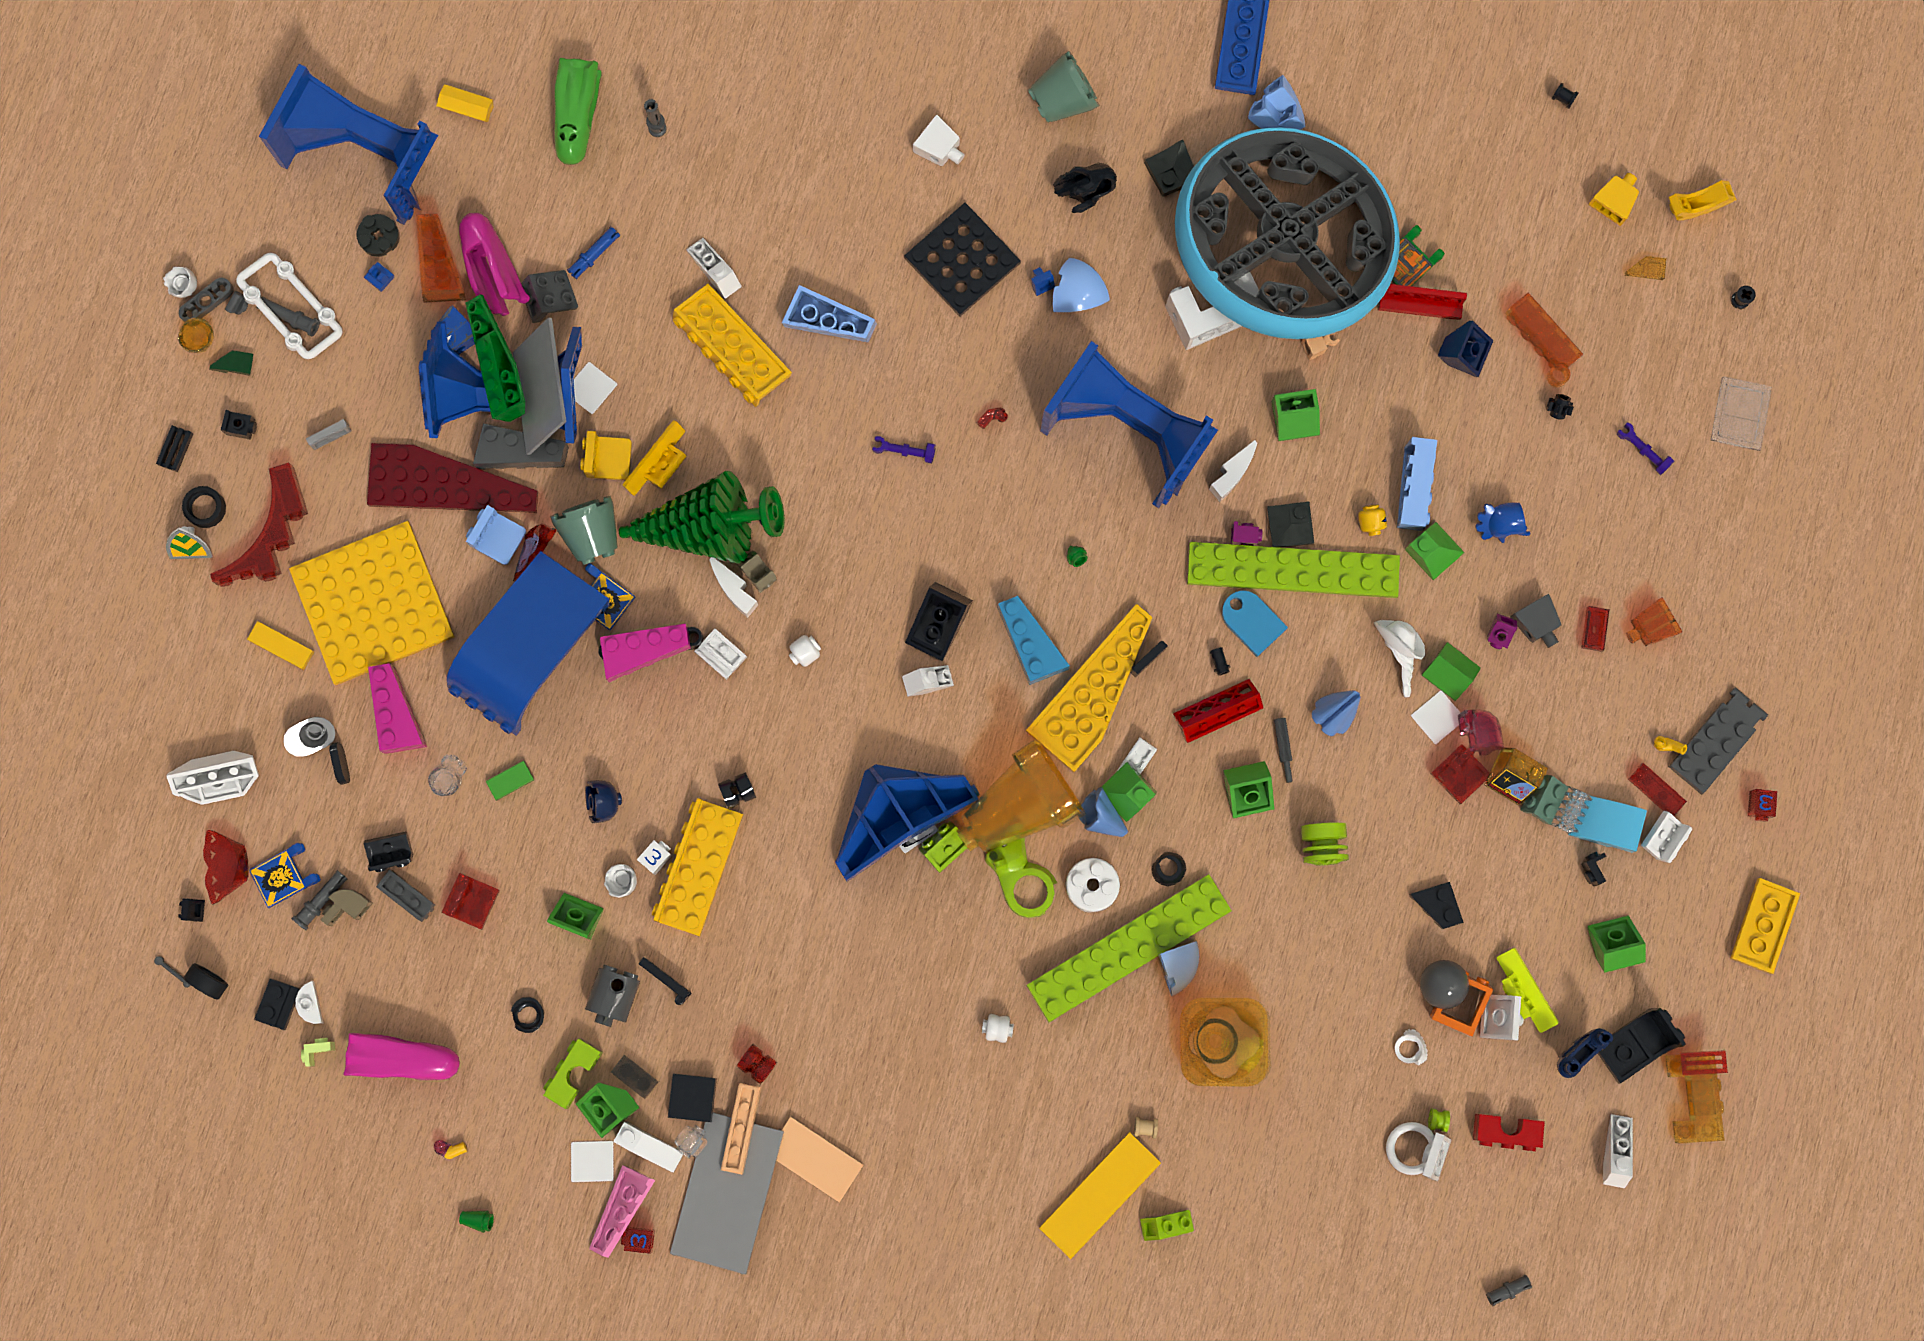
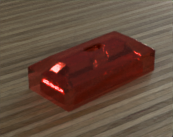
M1593 606L1587 607L1582 649L1604 651L1610 609Z

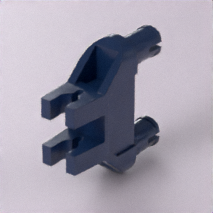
M1597 1028L1575 1040L1568 1050L1558 1056L1557 1070L1564 1078L1576 1076L1585 1064L1613 1041L1612 1034L1604 1029Z

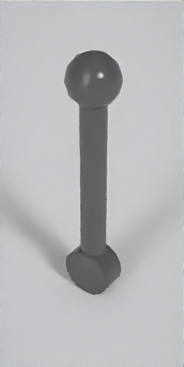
M163 957L155 958V964L163 966L183 982L184 987L188 988L191 986L179 973L164 962Z

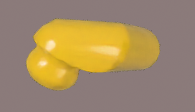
M1658 736L1654 740V747L1659 751H1674L1682 755L1687 751L1686 744L1673 739Z

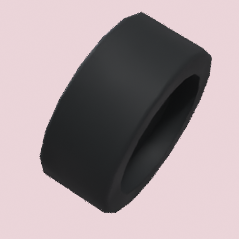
M198 486L186 493L182 501V511L184 516L193 525L200 528H210L222 521L226 512V504L224 498L216 490L208 486ZM202 495H208L216 502L214 513L206 519H199L192 512L194 501Z
M195 963L191 965L183 977L192 987L216 1000L220 999L228 987L227 982L221 977Z

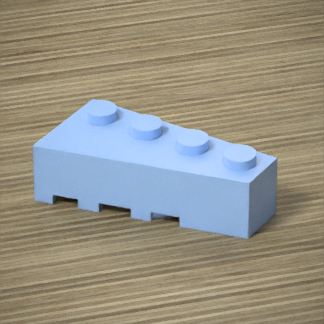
M1412 437L1404 447L1397 528L1422 531L1426 525H1429L1430 513H1428V506L1432 501V492L1430 491L1434 480L1433 469L1436 459L1437 440Z

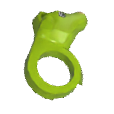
M1014 823L996 845L985 854V862L997 874L1008 907L1021 917H1040L1052 905L1055 895L1053 885L1057 884V881L1048 869L1027 861L1025 847L1027 831L1021 823ZM1024 876L1038 877L1047 888L1046 900L1038 908H1023L1014 898L1013 890L1015 884Z

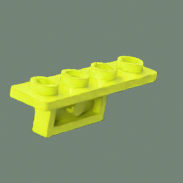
M1512 948L1499 955L1497 960L1507 976L1502 980L1503 990L1509 996L1521 997L1520 1015L1523 1019L1531 1017L1540 1033L1556 1026L1559 1023L1558 1019L1517 949Z

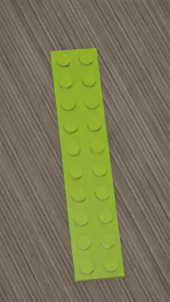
M1190 542L1187 585L1398 598L1400 555Z
M1207 875L1026 986L1049 1023L1153 960L1159 954L1166 952L1230 913L1232 910L1211 876Z

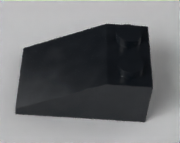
M935 582L926 593L905 643L943 661L966 618L973 600Z

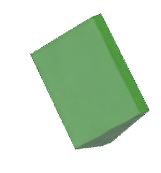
M1447 642L1422 676L1456 701L1474 681L1481 667Z
M563 893L547 922L591 940L604 908Z

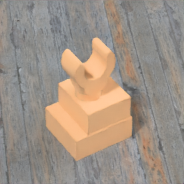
M1332 333L1323 338L1321 336L1302 339L1301 344L1308 359L1311 360L1324 354L1328 349L1327 345L1335 346L1340 340H1331L1330 335L1334 334Z

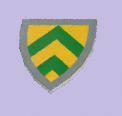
M183 526L177 528L167 538L166 550L170 559L212 558L213 555L207 544L201 538L194 535L195 528Z

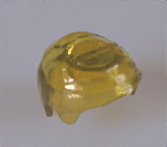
M198 317L188 319L178 334L179 344L189 353L198 354L205 352L212 345L214 339L212 326L205 319Z

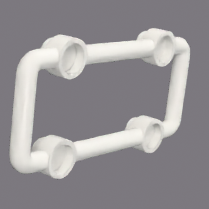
M267 253L238 274L236 282L243 290L245 301L248 304H255L284 336L286 347L291 351H297L304 359L316 357L342 336V328L335 320L334 311L328 307L324 308L295 276L293 265L290 262L282 261L274 253ZM270 261L276 265L278 276L284 280L288 279L317 311L320 323L324 326H330L334 330L332 334L309 351L302 345L301 336L295 332L291 333L263 302L260 290L255 286H249L245 281Z

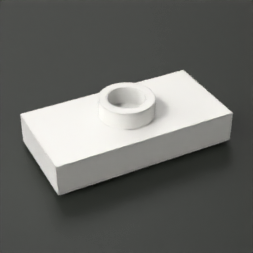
M1139 737L1118 770L1128 762L1141 774L1157 751V748Z

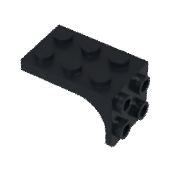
M1661 1008L1646 1010L1612 1034L1613 1041L1604 1050L1597 1053L1618 1084H1621L1663 1054L1686 1045L1684 1034L1679 1028L1674 1027L1671 1022L1672 1017L1667 1010H1662Z

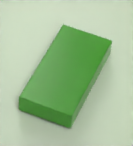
M522 761L487 780L486 783L495 800L498 801L534 781V778L525 761Z

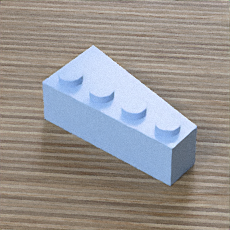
M800 285L782 321L783 326L786 328L869 342L877 325L875 319Z

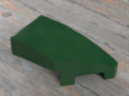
M232 350L210 365L209 370L250 376L254 354Z

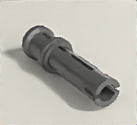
M649 99L644 104L648 116L646 119L648 131L654 137H661L667 130L665 119L660 114L656 101Z
M263 296L261 297L278 318L290 323L292 328H299L307 332L311 337L318 331L320 325L318 319H311L301 311L294 312Z
M337 870L311 901L305 902L303 909L291 919L301 928L307 930L311 921L316 916L321 915V908L328 902V897L336 892L348 878Z

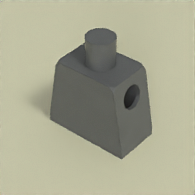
M1549 594L1510 616V618L1517 620V627L1530 642L1533 643L1542 638L1547 648L1559 642L1553 631L1561 626V622Z

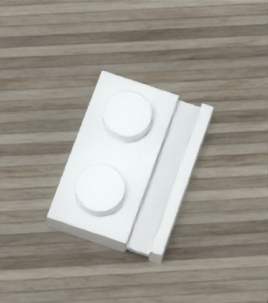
M716 629L694 651L726 680L747 658L742 651Z

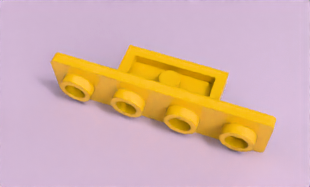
M673 420L623 483V487L633 496L639 492L647 480L662 489L687 457L684 452L674 447L685 433V430L677 421Z

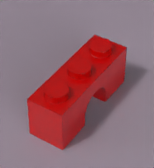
M1475 1114L1473 1140L1479 1141V1145L1492 1147L1494 1142L1501 1143V1148L1514 1149V1145L1523 1146L1522 1150L1536 1152V1147L1543 1148L1545 1121L1518 1119L1516 1131L1508 1135L1501 1128V1116Z

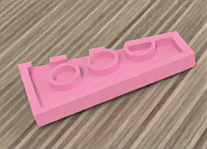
M622 1165L590 1245V1250L609 1258L655 1182L654 1179Z

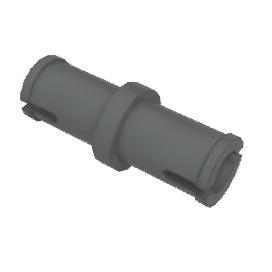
M1523 1275V1277L1510 1283H1503L1502 1287L1486 1293L1489 1303L1495 1306L1508 1298L1514 1299L1515 1295L1531 1289L1532 1285L1527 1275Z

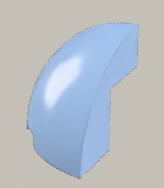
M1284 75L1274 80L1263 90L1265 95L1259 101H1254L1248 115V119L1261 129L1291 128L1300 130L1305 127L1301 105Z
M1075 258L1066 260L1059 271L1061 277L1059 286L1054 287L1053 312L1087 310L1100 306L1110 300L1104 281L1091 266Z
M1197 941L1159 954L1166 974L1164 978L1171 997L1184 990L1197 972L1200 958Z

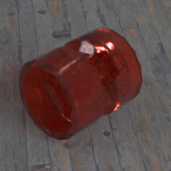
M752 1044L736 1067L744 1073L750 1072L751 1078L761 1085L771 1073L777 1061L769 1055L764 1056L763 1051Z

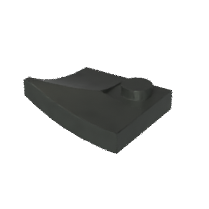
M1183 139L1164 151L1145 159L1144 162L1162 197L1181 190L1187 176L1194 167Z
M1309 501L1267 506L1273 547L1314 544Z

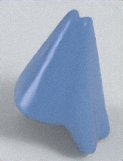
M1352 690L1332 693L1320 698L1315 702L1316 709L1312 711L1314 722L1322 726L1321 730L1329 736H1334L1336 733L1344 734L1356 716L1361 698L1360 693Z
M1102 787L1088 794L1084 802L1076 810L1077 817L1088 831L1123 837L1128 833L1125 824Z

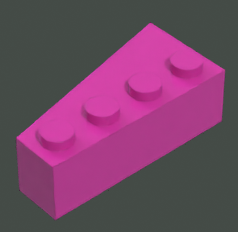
M686 624L600 637L605 676L609 683L643 667L653 665L662 659H667L691 649Z
M391 664L368 667L379 750L384 754L427 747L395 667Z

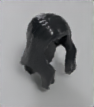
M1095 163L1088 167H1073L1069 172L1060 175L1053 184L1054 193L1058 197L1069 196L1081 202V204L1073 207L1072 213H1082L1095 206L1101 197L1109 194L1116 188L1117 175L1105 163Z

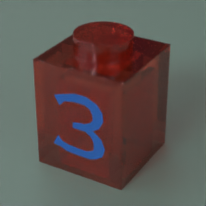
M1762 789L1749 791L1748 816L1755 817V821L1768 822V819L1776 817L1778 791Z
M628 1227L621 1237V1245H624V1251L651 1254L655 1230Z

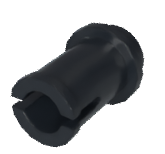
M1223 647L1211 650L1210 654L1216 668L1214 672H1217L1218 676L1229 673L1230 665H1227Z

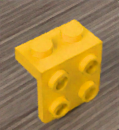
M587 431V437H583L582 442L585 458H581V470H584L585 476L596 479L626 480L630 472L631 440L628 438L598 437L596 431Z

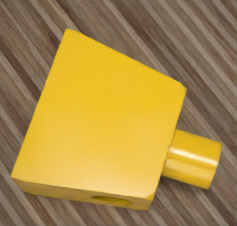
M1627 173L1623 179L1614 176L1593 197L1588 205L1621 226L1628 218L1639 194V190L1633 187L1637 181L1636 176L1631 173Z

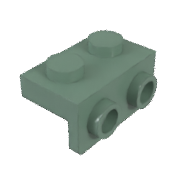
M1538 773L1533 781V784L1538 788L1524 800L1520 810L1524 813L1532 814L1545 824L1551 825L1569 787L1551 775Z

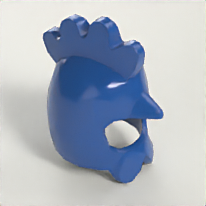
M1510 502L1493 507L1491 504H1485V511L1479 512L1477 515L1478 520L1481 522L1477 523L1475 528L1481 532L1483 540L1496 537L1501 543H1504L1505 538L1509 535H1530V531H1527L1528 528L1525 524V517L1520 503Z

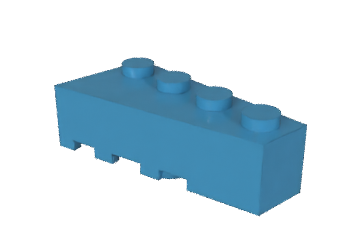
M1018 596L998 603V611L1029 685L1069 670L1070 665Z

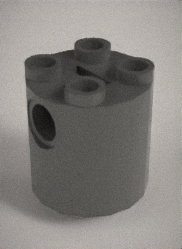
M603 965V968L598 969L585 1010L597 1013L594 1022L611 1027L614 1019L627 1022L640 981L637 980L638 975L626 971L621 975L617 973V968ZM614 979H619L621 987L615 991L611 988V983Z

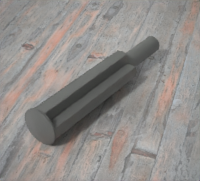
M1277 718L1274 720L1280 763L1284 764L1286 782L1291 783L1293 781L1290 767L1292 754L1286 718Z

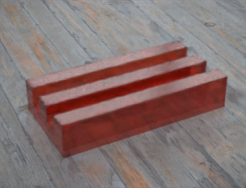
M1726 1050L1680 1052L1682 1075L1728 1073ZM1722 1056V1059L1685 1060L1688 1057ZM1722 1064L1723 1068L1686 1070V1066Z

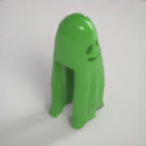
M559 58L555 82L554 136L556 155L566 165L578 164L586 155L602 71L598 70V62L594 60L585 61L582 59Z

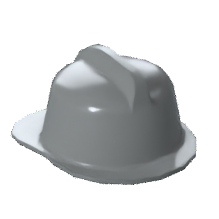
M311 717L287 730L284 735V746L294 756H307L329 746L335 738V729L327 719Z

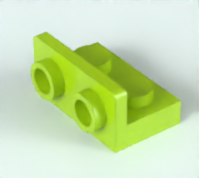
M949 821L942 824L938 828L937 833L932 837L925 839L918 850L940 873L966 850L971 843L957 826Z

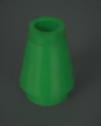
M462 1211L459 1223L482 1233L485 1231L489 1232L493 1227L494 1215L489 1213V1211Z

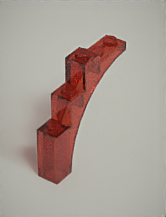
M289 462L269 468L272 484L271 505L262 532L253 545L239 559L227 567L210 574L212 582L221 587L229 586L238 579H251L254 577L253 574L261 581L267 582L276 579L277 575L282 574L275 550L284 551L289 549L290 545L295 544L288 520L298 521L308 514L295 468Z

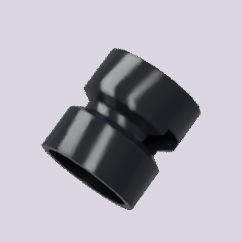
M746 772L735 776L734 781L728 779L718 783L728 809L740 805L741 800L747 802L756 798ZM737 787L739 792L737 795H733L732 789Z

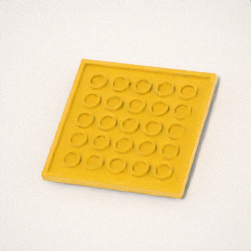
M409 521L289 568L334 685L368 673V667L393 663L455 637Z

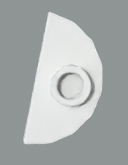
M311 981L298 991L296 1009L299 1016L305 1021L321 1024L323 1019L314 981Z

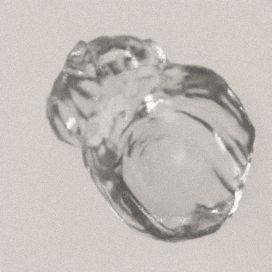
M444 755L441 759V764L432 769L428 776L431 790L439 796L454 794L459 789L462 776L467 771L465 762L455 755Z

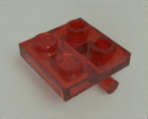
M1463 744L1458 746L1430 773L1459 804H1462L1492 775L1473 756L1475 752L1470 747L1466 749Z
M459 873L441 913L483 930L500 890Z

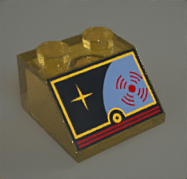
M1502 747L1484 786L1516 805H1520L1540 787L1548 768L1516 748Z

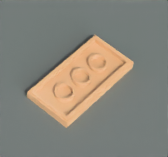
M790 1117L782 1129L784 1134L776 1161L840 1203L863 1167V1164Z

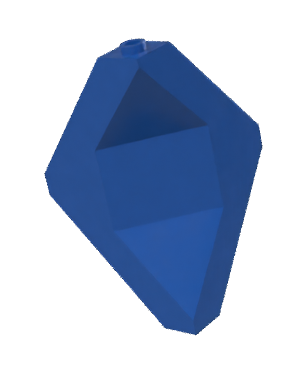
M877 764L864 772L842 845L835 861L846 882L856 877L895 848L933 825L978 803V796L980 794L974 784L970 786L964 775L940 776Z

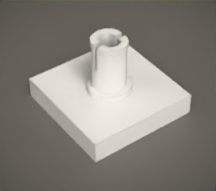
M1490 996L1481 1016L1480 1038L1518 1040L1519 1026L1524 1022L1523 1017L1520 1015V996Z

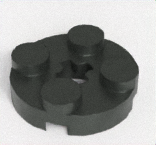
M381 214L365 216L359 224L356 234L360 247L367 254L375 257L387 255L386 253L391 250L393 251L400 239V233L395 222ZM380 231L383 237L375 240L373 234Z

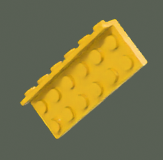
M706 284L674 309V324L687 333L688 339L701 348L702 354L715 363L716 369L729 378L730 384L743 393V397L748 403H752L755 407L758 406L762 398L791 376L792 372L709 284Z
M697 798L696 802L692 801L688 813L691 814L689 822H685L681 831V834L684 835L682 842H678L675 847L674 854L676 858L674 863L670 862L666 873L669 875L667 883H663L659 895L662 897L660 903L655 904L652 916H655L653 920L700 937L743 814Z

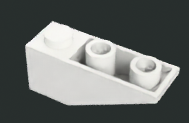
M704 238L686 249L724 298H727L742 287L734 271Z
M1611 1114L1603 1162V1184L1625 1188L1633 1177V1118Z

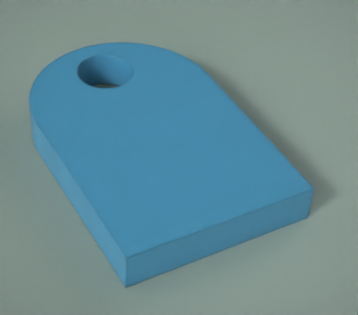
M1235 592L1223 604L1222 618L1225 625L1256 657L1288 629L1277 615L1252 592ZM1233 599L1239 600L1242 604L1241 609H1232L1230 601Z

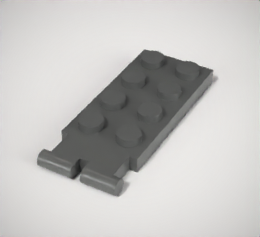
M1736 687L1730 692L1732 695L1731 699L1726 704L1721 703L1688 742L1685 754L1679 753L1668 766L1701 795L1707 791L1756 731L1753 728L1760 719L1764 721L1768 717V714L1755 703L1750 707L1746 706L1750 699Z

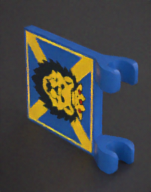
M589 563L585 570L596 578L591 586L610 599L608 609L605 612H601L595 620L608 630H611L636 597Z
M302 843L292 845L287 850L249 870L268 908L321 881L319 875L314 873L304 879L302 878L292 858L305 851Z

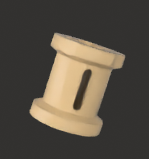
M1140 1117L1135 1118V1137H1138V1135L1152 1136V1138H1157L1158 1119L1151 1121L1141 1120Z

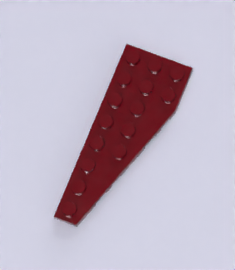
M371 443L367 505L369 507L481 511V509H485L488 505L499 512L537 513V490L416 445Z

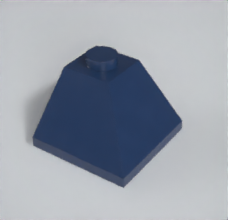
M1469 320L1445 337L1438 357L1450 367L1474 377H1479L1494 340L1474 321Z

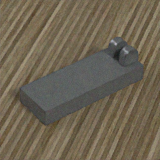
M391 870L386 873L376 886L421 922L429 917V912L434 910L435 904Z

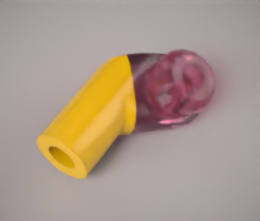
M437 1140L433 1145L434 1151L446 1159H452L468 1152L464 1142L452 1146L443 1140Z

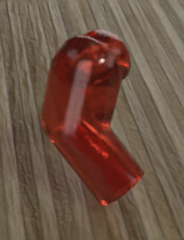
M1001 407L988 409L976 423L979 427L985 429L992 420L1006 421L1008 414Z

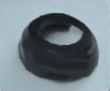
M1165 852L1152 865V875L1155 881L1164 886L1176 885L1183 879L1186 873V863L1182 856L1177 853ZM1165 858L1173 860L1177 864V872L1172 876H1166L1161 871L1159 863Z
M522 997L512 1006L511 1012L515 1028L518 1031L533 1033L543 1024L545 1012L536 999ZM525 1007H533L537 1012L536 1020L531 1024L520 1023L518 1019V1013Z

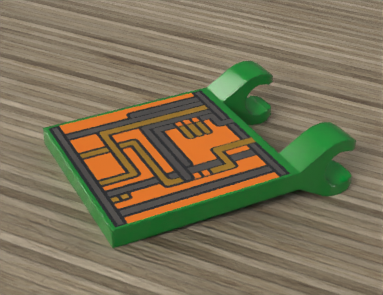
M1418 225L1414 226L1400 240L1398 263L1392 279L1396 285L1413 286L1445 255L1442 249H1438L1428 258L1413 243V240L1422 231Z

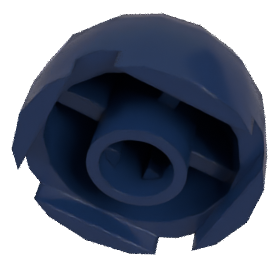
M604 780L588 781L587 783L590 786L585 788L587 810L592 811V816H589L591 823L609 821L617 813L618 805L622 804L620 792L617 793L615 787L610 782Z

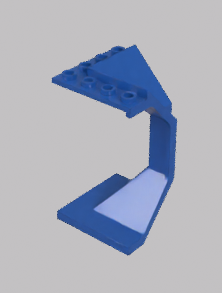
M298 64L259 137L277 163L285 169H288L293 158L299 152L343 142L355 143L393 161L398 169L383 196L397 216L396 221L405 225L406 221L412 218L414 207L421 210L412 183L438 135L431 132L428 125L420 120L418 122L419 130L403 128L358 107L312 76L307 67Z
M437 322L435 329L431 330V339L427 341V350L423 351V361L419 362L425 429L429 431V438H438L442 425L449 421L474 412H491L481 371L449 347L446 322ZM572 327L566 350L557 356L566 415V423L560 429L565 431L566 443H574L577 435L574 374L582 349L581 327Z
M1091 341L1044 409L1040 432L1048 436L1054 425L1060 420L1108 415L1116 417L1157 445L1166 476V483L1152 504L1157 508H1160L1162 503L1167 505L1172 494L1178 496L1183 482L1218 429L1211 426L1213 419L1207 415L1203 422L1177 414L1131 385L1097 351L1098 345Z

